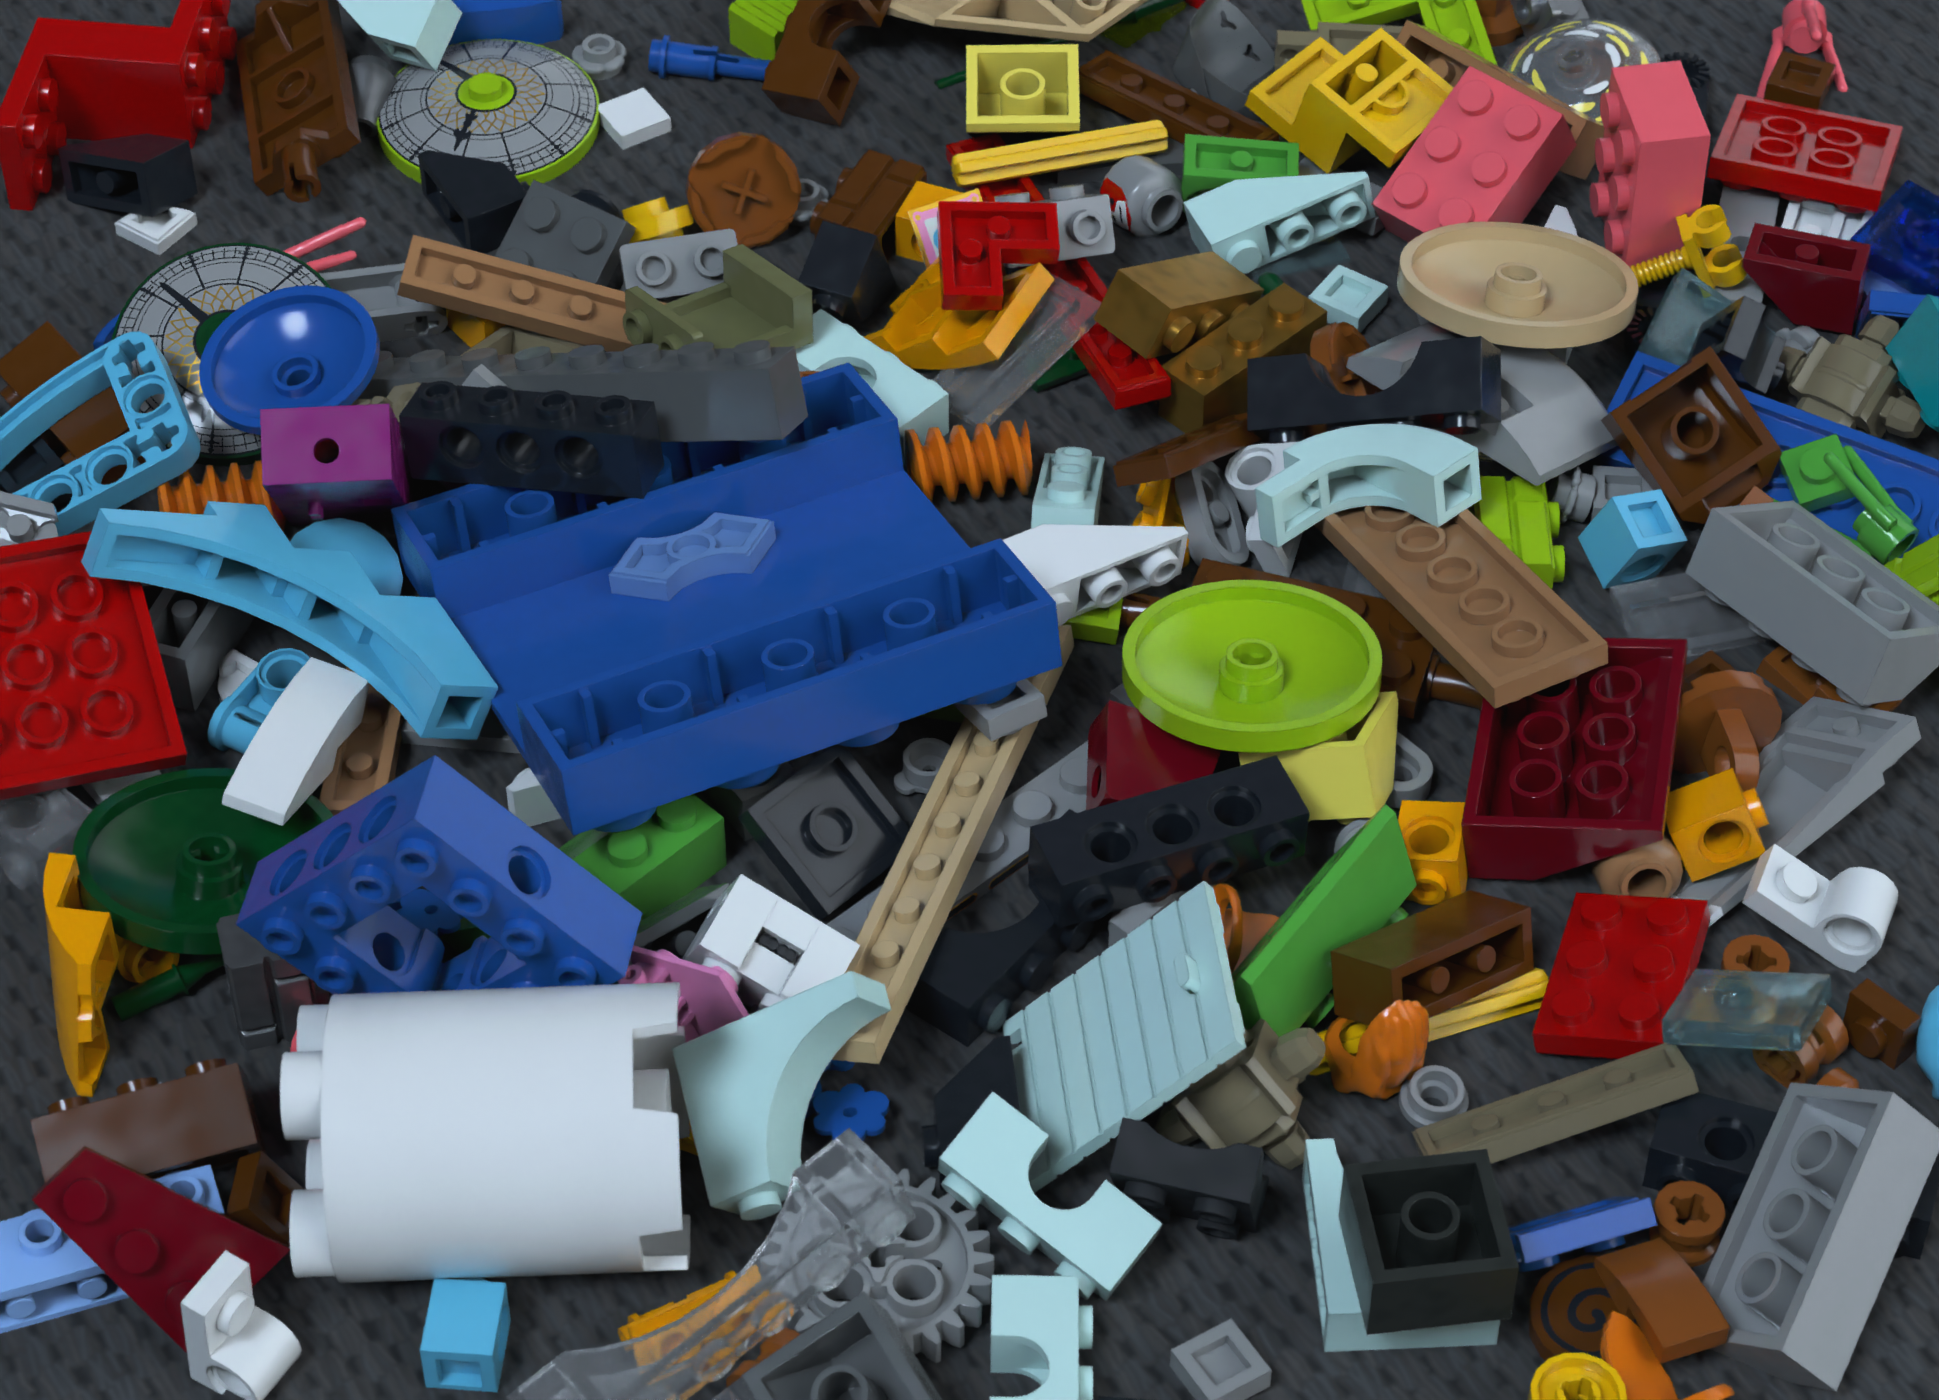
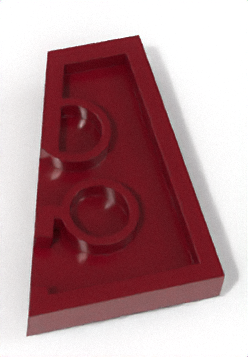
M85 1145L31 1196L32 1200L185 1353L187 1348L180 1302L225 1250L249 1263L252 1287L290 1251L288 1245L268 1235H263L207 1205L204 1206Z

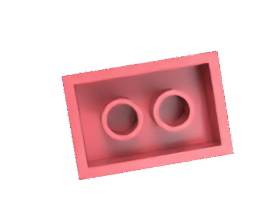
M1680 60L1611 68L1609 92L1602 93L1600 97V114L1604 126L1603 138H1597L1595 142V160L1599 171V179L1597 183H1592L1590 186V205L1593 216L1595 218L1602 217L1606 249L1622 259L1629 267L1631 265L1636 267L1637 263L1642 264V261L1647 262L1648 259L1653 261V257L1658 258L1659 255L1664 257V253L1669 254L1672 250L1675 252V249L1681 250V247L1684 246L1676 217L1687 214L1690 217L1693 212L1701 207L1711 134Z
M1469 66L1374 199L1372 206L1385 229L1408 243L1427 231L1447 225L1469 222L1522 223L1577 144L1563 114Z

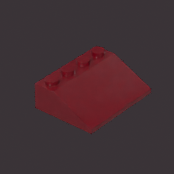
M1603 638L1608 643V664L1496 709L1483 697L1461 823L1469 878L1537 880L1663 840L1688 652L1687 639Z

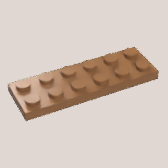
M1362 506L1342 510L1325 517L1314 525L1495 709L1608 664V643L1468 509L1438 528L1406 511L1385 506Z

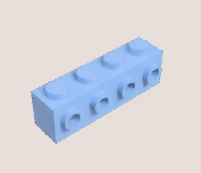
M210 1164L190 1170L173 1171L163 1177L154 1179L204 1206L207 1205L225 1214ZM41 1208L28 1211L22 1216L0 1221V1334L130 1298Z

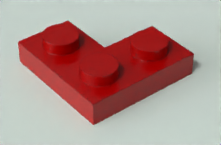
M938 202L937 230L942 310L1002 311L1004 297L1002 264H1036L1039 262L1041 264H1058L1060 243L1057 203Z

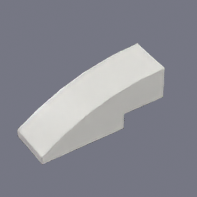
M311 657L285 688L259 727L223 793L221 804L283 826L333 771L338 747L362 722L369 689L368 681L355 672Z

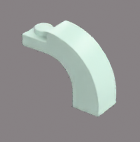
M1405 424L1356 425L1323 432L1304 439L1283 450L1285 469L1255 488L1260 539L1277 548L1325 517L1350 508L1362 506L1392 507L1406 511L1438 528L1482 499L1477 447L1447 433Z

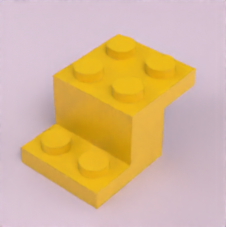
M1380 27L1346 55L1340 53L1320 36L1250 90L1245 106L1288 142L1299 143V151L1326 174H1330L1363 147L1388 168L1393 166L1409 152L1454 87Z

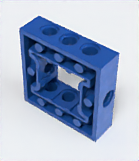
M434 755L258 861L235 925L258 940L267 950L277 954L304 973L323 990L331 994L611 985L626 975L642 912L438 756ZM423 886L449 905L455 912L461 914L488 934L490 938L487 939L483 935L473 941L471 949L443 964L442 959L445 951L443 942L427 928L420 930L388 905Z

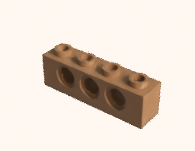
M1406 20L1396 40L1451 86L1455 87L1467 68L1472 66L1563 114L1577 145L1559 171L1586 180L1596 162V139L1603 138L1604 126L1602 123L1440 33Z

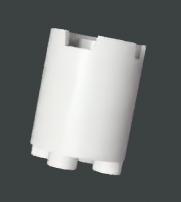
M680 982L333 994L329 1004L300 1005L297 1017V1052H284L280 1069V1110L284 1137L286 1140H309L306 1153V1189L293 1190L290 1203V1254L294 1276L296 1278L336 1276L340 1283L434 1280L439 1278L466 1279L688 1270L690 1263L691 1221L690 1215H684L682 1212L679 1139L690 1137L689 1117L672 1048L686 1043L685 1026H678Z

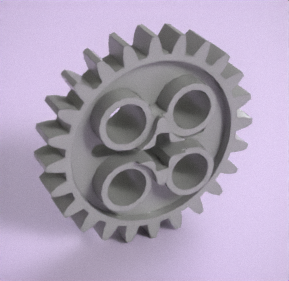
M873 1166L869 1182L859 1183L856 1176L850 1170H846L843 1175V1188L837 1190L823 1179L817 1181L818 1200L813 1201L800 1194L794 1196V1216L778 1213L776 1216L777 1235L766 1236V1259L762 1260L763 1285H765L769 1309L776 1310L777 1327L794 1329L799 1334H802L848 1302H838L835 1300H851L864 1291L888 1311L914 1354L922 1352L928 1359L938 1363L941 1361V1340L961 1348L964 1345V1325L979 1328L982 1324V1305H989L991 1303L994 1255L990 1254L989 1231L978 1230L977 1210L969 1209L960 1212V1202L949 1193L938 1199L936 1197V1178L934 1177L925 1180L918 1188L910 1186L909 1169L903 1168L897 1175L894 1183L884 1182L883 1173L879 1166ZM909 1239H918L917 1241H909ZM917 1297V1298H923V1299H920V1300H909V1299H907V1298Z

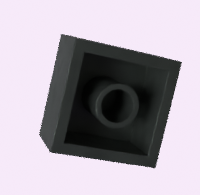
M1487 1149L1344 1164L1338 1217L1367 1335L1511 1318L1519 1266Z

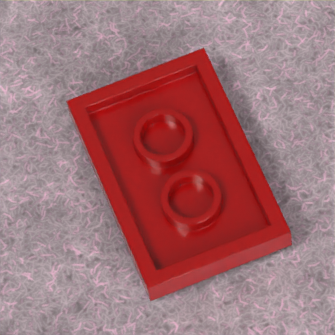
M1576 892L1532 1032L1536 1053L1620 1059L1669 1041H1674L1676 1044L1711 920L1708 900Z

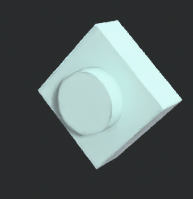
M1338 264L1308 296V299L1328 311L1327 323L1337 322L1338 324L1344 321L1353 325L1361 332L1387 304L1389 286Z

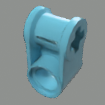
M293 648L278 649L264 656L257 667L232 695L225 698L214 711L207 732L210 745L221 751L231 748L244 754L277 699L310 657L303 651Z

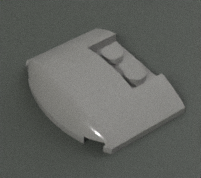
M1427 322L1350 356L1346 368L1381 390H1385L1396 383L1407 372L1418 353L1421 342L1466 337L1441 328L1432 322ZM1498 344L1493 345L1501 350V422L1481 424V431L1475 434L1455 435L1461 440L1477 447L1479 451L1535 486L1618 446L1601 421L1608 414L1604 405L1587 383L1572 368L1546 349L1512 347Z

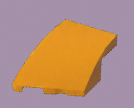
M938 257L918 277L914 284L889 306L894 315L882 330L863 337L884 351L893 353L902 363L913 369H957L998 360L1055 279L1039 262L1011 274L1002 275L1004 294L1002 311L942 310Z
M49 852L44 870L43 897L58 1042L66 1072L77 1095L93 1097L110 1049L101 1008L120 955L110 913L86 910L80 901L78 884L80 872L76 855Z

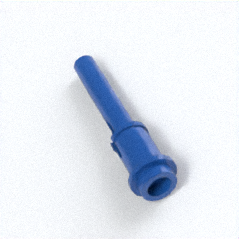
M664 35L663 40L652 39L648 70L649 72L658 73L659 78L665 79L666 74L708 79V81H714L716 75L764 81L766 68L772 60L719 53V46L710 47L673 42L670 35Z

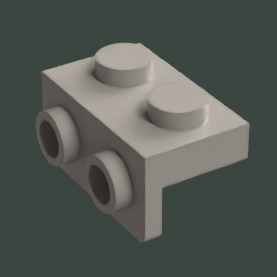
M1083 184L1049 188L1050 199L1030 202L1029 192L995 196V202L1057 203L1060 243L1058 261L1109 254L1115 250L1109 194H1084ZM1003 264V266L1006 267V268H1016V267H1023V266L1033 265V264Z
M724 229L623 244L619 249L624 279L620 291L625 292L626 289L638 286L658 301L669 303L724 282L723 250L738 245L735 231L733 229Z

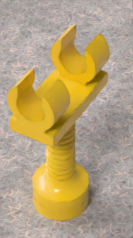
M1714 204L1700 207L1690 217L1687 214L1676 217L1684 244L1681 250L1675 249V252L1672 250L1669 254L1664 253V257L1659 255L1658 258L1653 257V261L1648 259L1647 262L1642 261V264L1637 263L1636 267L1634 265L1630 267L1637 278L1639 287L1642 284L1644 286L1647 285V282L1650 284L1653 280L1656 282L1658 278L1664 279V276L1667 278L1669 274L1675 275V272L1678 274L1681 270L1686 271V267L1694 269L1705 295L1716 292V286H1734L1743 281L1747 275V272L1742 268L1743 258L1738 246L1724 244L1732 234L1727 225V219L1722 207ZM1701 247L1714 249L1704 257Z

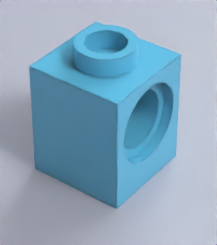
M1661 489L1612 497L1577 537L1603 589L1635 584L1656 577L1688 541Z
M483 1278L434 1279L420 1346L426 1387L498 1392L511 1322L506 1283L489 1282Z

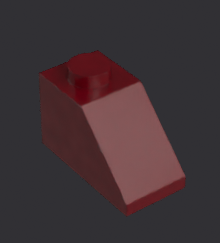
M1755 223L1744 254L1742 268L1793 324L1852 335L1862 301L1871 245Z

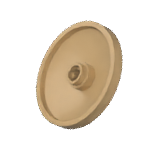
M1511 222L1459 223L1427 231L1415 237L1404 247L1400 256L1397 276V288L1404 302L1417 314L1437 326L1465 337L1482 336L1493 344L1538 349L1583 346L1603 341L1620 333L1633 319L1639 288L1637 278L1631 268L1622 259L1602 246L1566 232Z

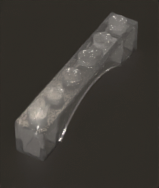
M848 1128L793 1171L785 1203L768 1237L747 1265L716 1295L682 1318L641 1337L598 1348L562 1352L506 1396L507 1400H687L707 1383L717 1381L725 1376L732 1369L736 1360L765 1337L773 1336L784 1329L793 1315L820 1293L838 1286L854 1266L878 1247L886 1246L899 1237L905 1226L916 1218L902 1179Z

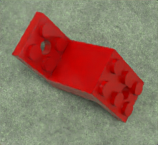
M181 0L171 27L38 17L0 107V163L10 209L33 211L39 193L49 192L52 183L51 163L54 156H59L58 149L67 144V139L98 141L147 133L189 140L190 148H193L199 130L207 131L210 127L212 95H221L225 82L224 62L225 60H234L236 56L237 31L235 27H229L227 17L231 0Z

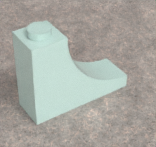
M849 971L672 1048L710 1206L739 1214L743 1220H757L776 1214L782 1209V1201L805 1192L801 1169V1138L810 1099L825 1068L847 1040L875 1018L891 1011L885 984Z
M1334 1138L1306 1139L1302 1181L1324 1352L1496 1345L1500 1320L1366 1334L1338 1217L1343 1167L1336 1151Z

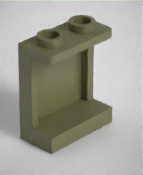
M739 244L723 250L724 282L667 304H662L638 286L626 289V313L623 316V328L627 340L633 345L654 343L659 346V350H678L682 346L695 342H712L715 349L734 348L741 343L753 340H766L770 343V347L795 346V349L813 343L812 290L745 245Z

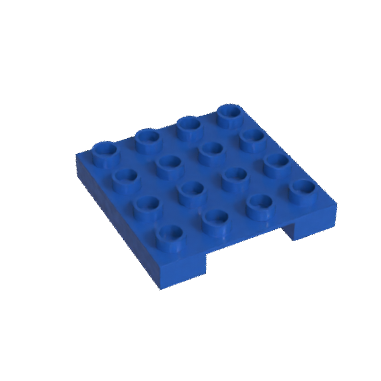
M849 362L801 378L808 417L783 440L661 442L664 466L644 499L468 484L391 509L404 573L420 597H435L497 684L498 690L494 699H491V708L573 836L591 829L601 832H620L635 828L646 822L654 814L658 806L715 786L724 789H744L756 786L772 777L781 763L836 744L847 747H864L879 743L890 737L902 721L954 703L979 705L997 702L1011 694L1016 688L1018 681L1062 666L1055 600L1001 538L972 548L965 543L904 471L897 417ZM714 512L774 521L776 540L752 574H721L696 581L679 591L669 602L611 593L608 575L637 537L660 538L676 535L702 524Z

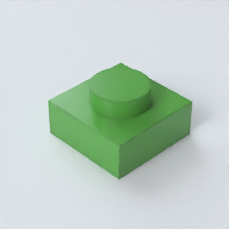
M1837 433L1783 451L1778 461L1793 500L1809 512L1855 497L1824 461L1826 453H1834L1854 474Z

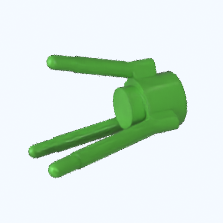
M1846 445L1843 449L1852 470L1858 478L1834 453H1826L1824 455L1825 463L1866 508L1852 525V528L1858 533L1857 541L1837 530L1835 531L1850 540L1872 558H1876L1883 565L1895 558L1901 557L1919 534V530L1913 525L1914 521L1898 508L1851 446Z

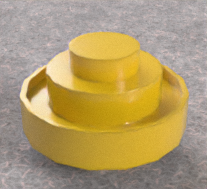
M665 196L621 210L624 220L636 228L629 243L683 236L682 228L694 224L688 204L669 209Z

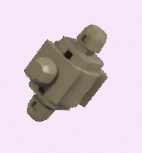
M1877 315L1867 322L1858 335L1859 339L1847 334H1841L1835 344L1820 336L1808 354L1792 347L1783 348L1779 360L1785 363V368L1779 383L1788 387L1790 394L1797 396V409L1880 439L1886 430L1903 438H1916L1926 425L1920 416L1921 408L1919 404L1906 397L1904 390L1897 387L1896 383L1899 379L1898 370L1892 361L1893 357L1885 349L1900 330V326L1896 321L1883 315Z
M1261 1018L1251 1029L1244 1028L1245 1049L1222 1065L1218 1064L1216 1069L1194 1084L1190 1083V1087L1176 1095L1173 1102L1162 1109L1155 1125L1158 1134L1184 1146L1201 1138L1209 1149L1225 1148L1236 1143L1262 1147L1263 1152L1272 1161L1288 1170H1292L1304 1162L1305 1141L1310 1139L1299 1121L1296 1120L1303 1099L1296 1089L1297 1085L1305 1080L1306 1075L1319 1066L1324 1057L1326 1046L1312 1028H1297L1278 1037L1268 1023Z

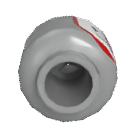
M1133 155L1123 158L1113 165L1105 175L1100 188V194H1109L1112 222L1136 237L1148 238L1167 231L1179 220L1183 210L1181 180L1171 170L1149 157Z

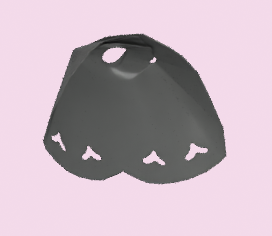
M1206 0L1190 21L1172 67L1174 76L1181 86L1254 121H1263L1245 106L1248 95L1242 93V91L1273 68L1275 65L1274 51L1246 16L1228 0ZM1220 12L1225 14L1226 20L1233 23L1236 29L1221 27L1222 18ZM1248 44L1252 46V53L1258 56L1260 61L1244 56Z

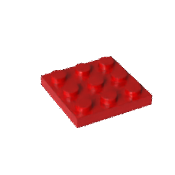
M1737 94L1711 154L1707 178L1720 180L1724 186L1736 190H1749L1756 187L1775 191L1780 197L1790 201L1802 202L1815 199L1833 203L1839 210L1849 213H1863L1867 210L1878 212L1899 148L1903 126Z

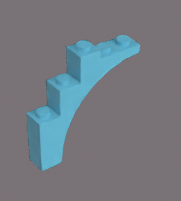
M208 501L203 514L99 509L81 560L90 577L146 583L187 592L242 610L302 638L327 652L352 671L365 678L369 684L398 709L420 738L478 739L491 707V699H494L498 686L435 597L380 595L350 551L294 548L267 507L262 504Z

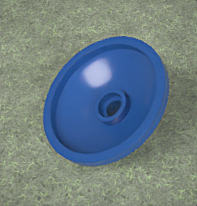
M307 285L275 290L239 307L214 331L204 348L199 366L202 392L210 408L223 422L240 431L261 435L260 409L351 405L357 400L370 383L376 371L380 355L379 336L367 310L356 299L346 293L328 287Z

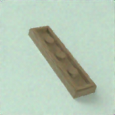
M1669 1041L1417 1128L1412 1132L1420 1156L1487 1149L1490 1163L1492 1164L1698 1093L1699 1090L1692 1068L1674 1041Z

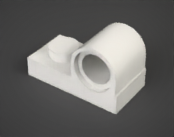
M1298 442L1249 445L1236 452L1230 458L1226 465L1225 477L1246 517L1249 518L1246 525L1248 549L1255 554L1264 572L1290 577L1303 532L1279 548L1260 539L1255 488L1285 469L1283 450Z
M1773 844L1760 855L1742 903L1838 968L1855 973L1866 965L1867 961L1880 950L1898 901V890L1894 882L1885 874L1866 867L1848 868L1829 881L1778 845Z
M226 1250L180 1302L190 1377L220 1394H223L227 1389L245 1400H264L301 1354L300 1343L293 1332L283 1322L255 1306L249 1263Z

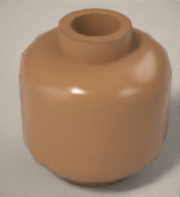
M1664 830V837L1661 841L1589 863L1590 870L1603 894L1671 898L1679 887L1683 874L1680 854L1666 830Z

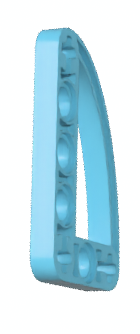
M140 331L128 332L102 345L47 380L0 418L1 471L48 428L111 385L113 387L130 431L12 493L49 503L60 495L72 494L71 501L67 507L57 512L59 522H56L55 525L58 536L68 535L96 520L100 508L117 509L183 474L193 466L199 457L201 450L200 441L169 365L148 334ZM136 359L145 373L137 377L132 373L133 365L131 363ZM165 394L163 402L155 410L148 413H139L140 406L150 396ZM171 441L172 447L166 450L165 445ZM142 456L146 462L140 464L137 458ZM127 465L124 475L119 480L109 485L101 484L103 476L112 467Z

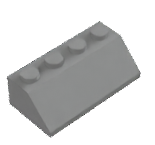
M1794 500L1711 509L1685 573L1706 588L1705 594L1711 600L1731 607L1746 618L1748 626L1752 631L1765 638L1774 639L1791 652V658L1797 665L1806 670L1819 673L1837 687L1836 692L1842 699L1851 704L1865 707L1876 703L1902 700L1939 666V605Z
M1791 1082L1702 1283L1730 1326L1726 1344L1710 1349L1792 1384L1837 1391L1938 1155L1939 1128L1894 1092Z

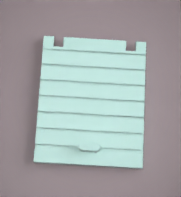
M1204 880L1179 897V901L1175 900L1154 915L1152 920L1148 919L1127 934V938L1123 937L1103 951L1101 956H1096L1079 968L1076 974L1072 973L1051 988L1050 992L1041 995L1027 1005L1025 1010H1020L1003 1024L1004 1036H1010L1011 1044H1018L1022 1041V1044L1012 1050L1020 1113L1049 1135L1045 1150L1028 1171L1029 1183L1034 1193L1056 1179L1058 1174H1063L1082 1161L1084 1156L1088 1157L1107 1144L1110 1138L1114 1139L1117 1137L1122 1117L1142 1120L1162 1106L1164 1101L1168 1102L1190 1087V1083L1194 1084L1216 1069L1218 1064L1222 1065L1246 1048L1240 1005L1236 1000L1223 937L1224 927L1220 908L1216 903L1214 888Z

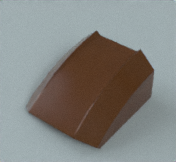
M1711 346L1634 399H1629L1611 411L1601 420L1653 490H1662L1672 511L1683 521L1706 524L1712 508L1737 506L1754 485L1759 489L1767 486L1782 454L1779 445Z

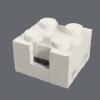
M740 874L716 899L682 959L707 967L719 966L728 972L738 985V992L736 994L744 1005L751 1008L748 1012L750 1015L844 974L860 945Z

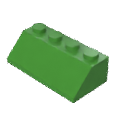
M694 794L658 806L654 814L646 822L635 828L620 832H601L591 829L578 834L558 848L641 911L640 921L689 894L727 865L724 817ZM465 917L460 919L461 927L456 932L441 936L443 940L460 954L471 949L473 941L483 935L487 939L490 938L488 934Z
M1387 804L1328 859L1232 973L1236 1000L1240 1005L1245 1029H1251L1261 1018L1268 1023L1278 1037L1300 1028L1303 1023L1313 1029L1334 1006V994L1330 992L1333 988L1331 951L1408 916V913L1400 905L1417 884L1396 812Z

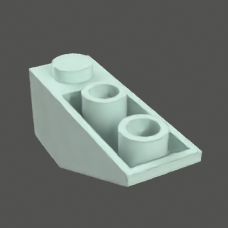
M337 0L390 59L437 71L462 15V12L452 0Z
M1365 171L1238 179L1183 202L1191 239L1200 253L1213 251L1243 274L1376 217L1374 207L1372 206L1373 198L1369 176Z
M1061 447L1056 449L1055 454L1045 453L1032 504L1031 529L1042 524L1098 525L1105 457L1092 456L1090 450L1081 447Z

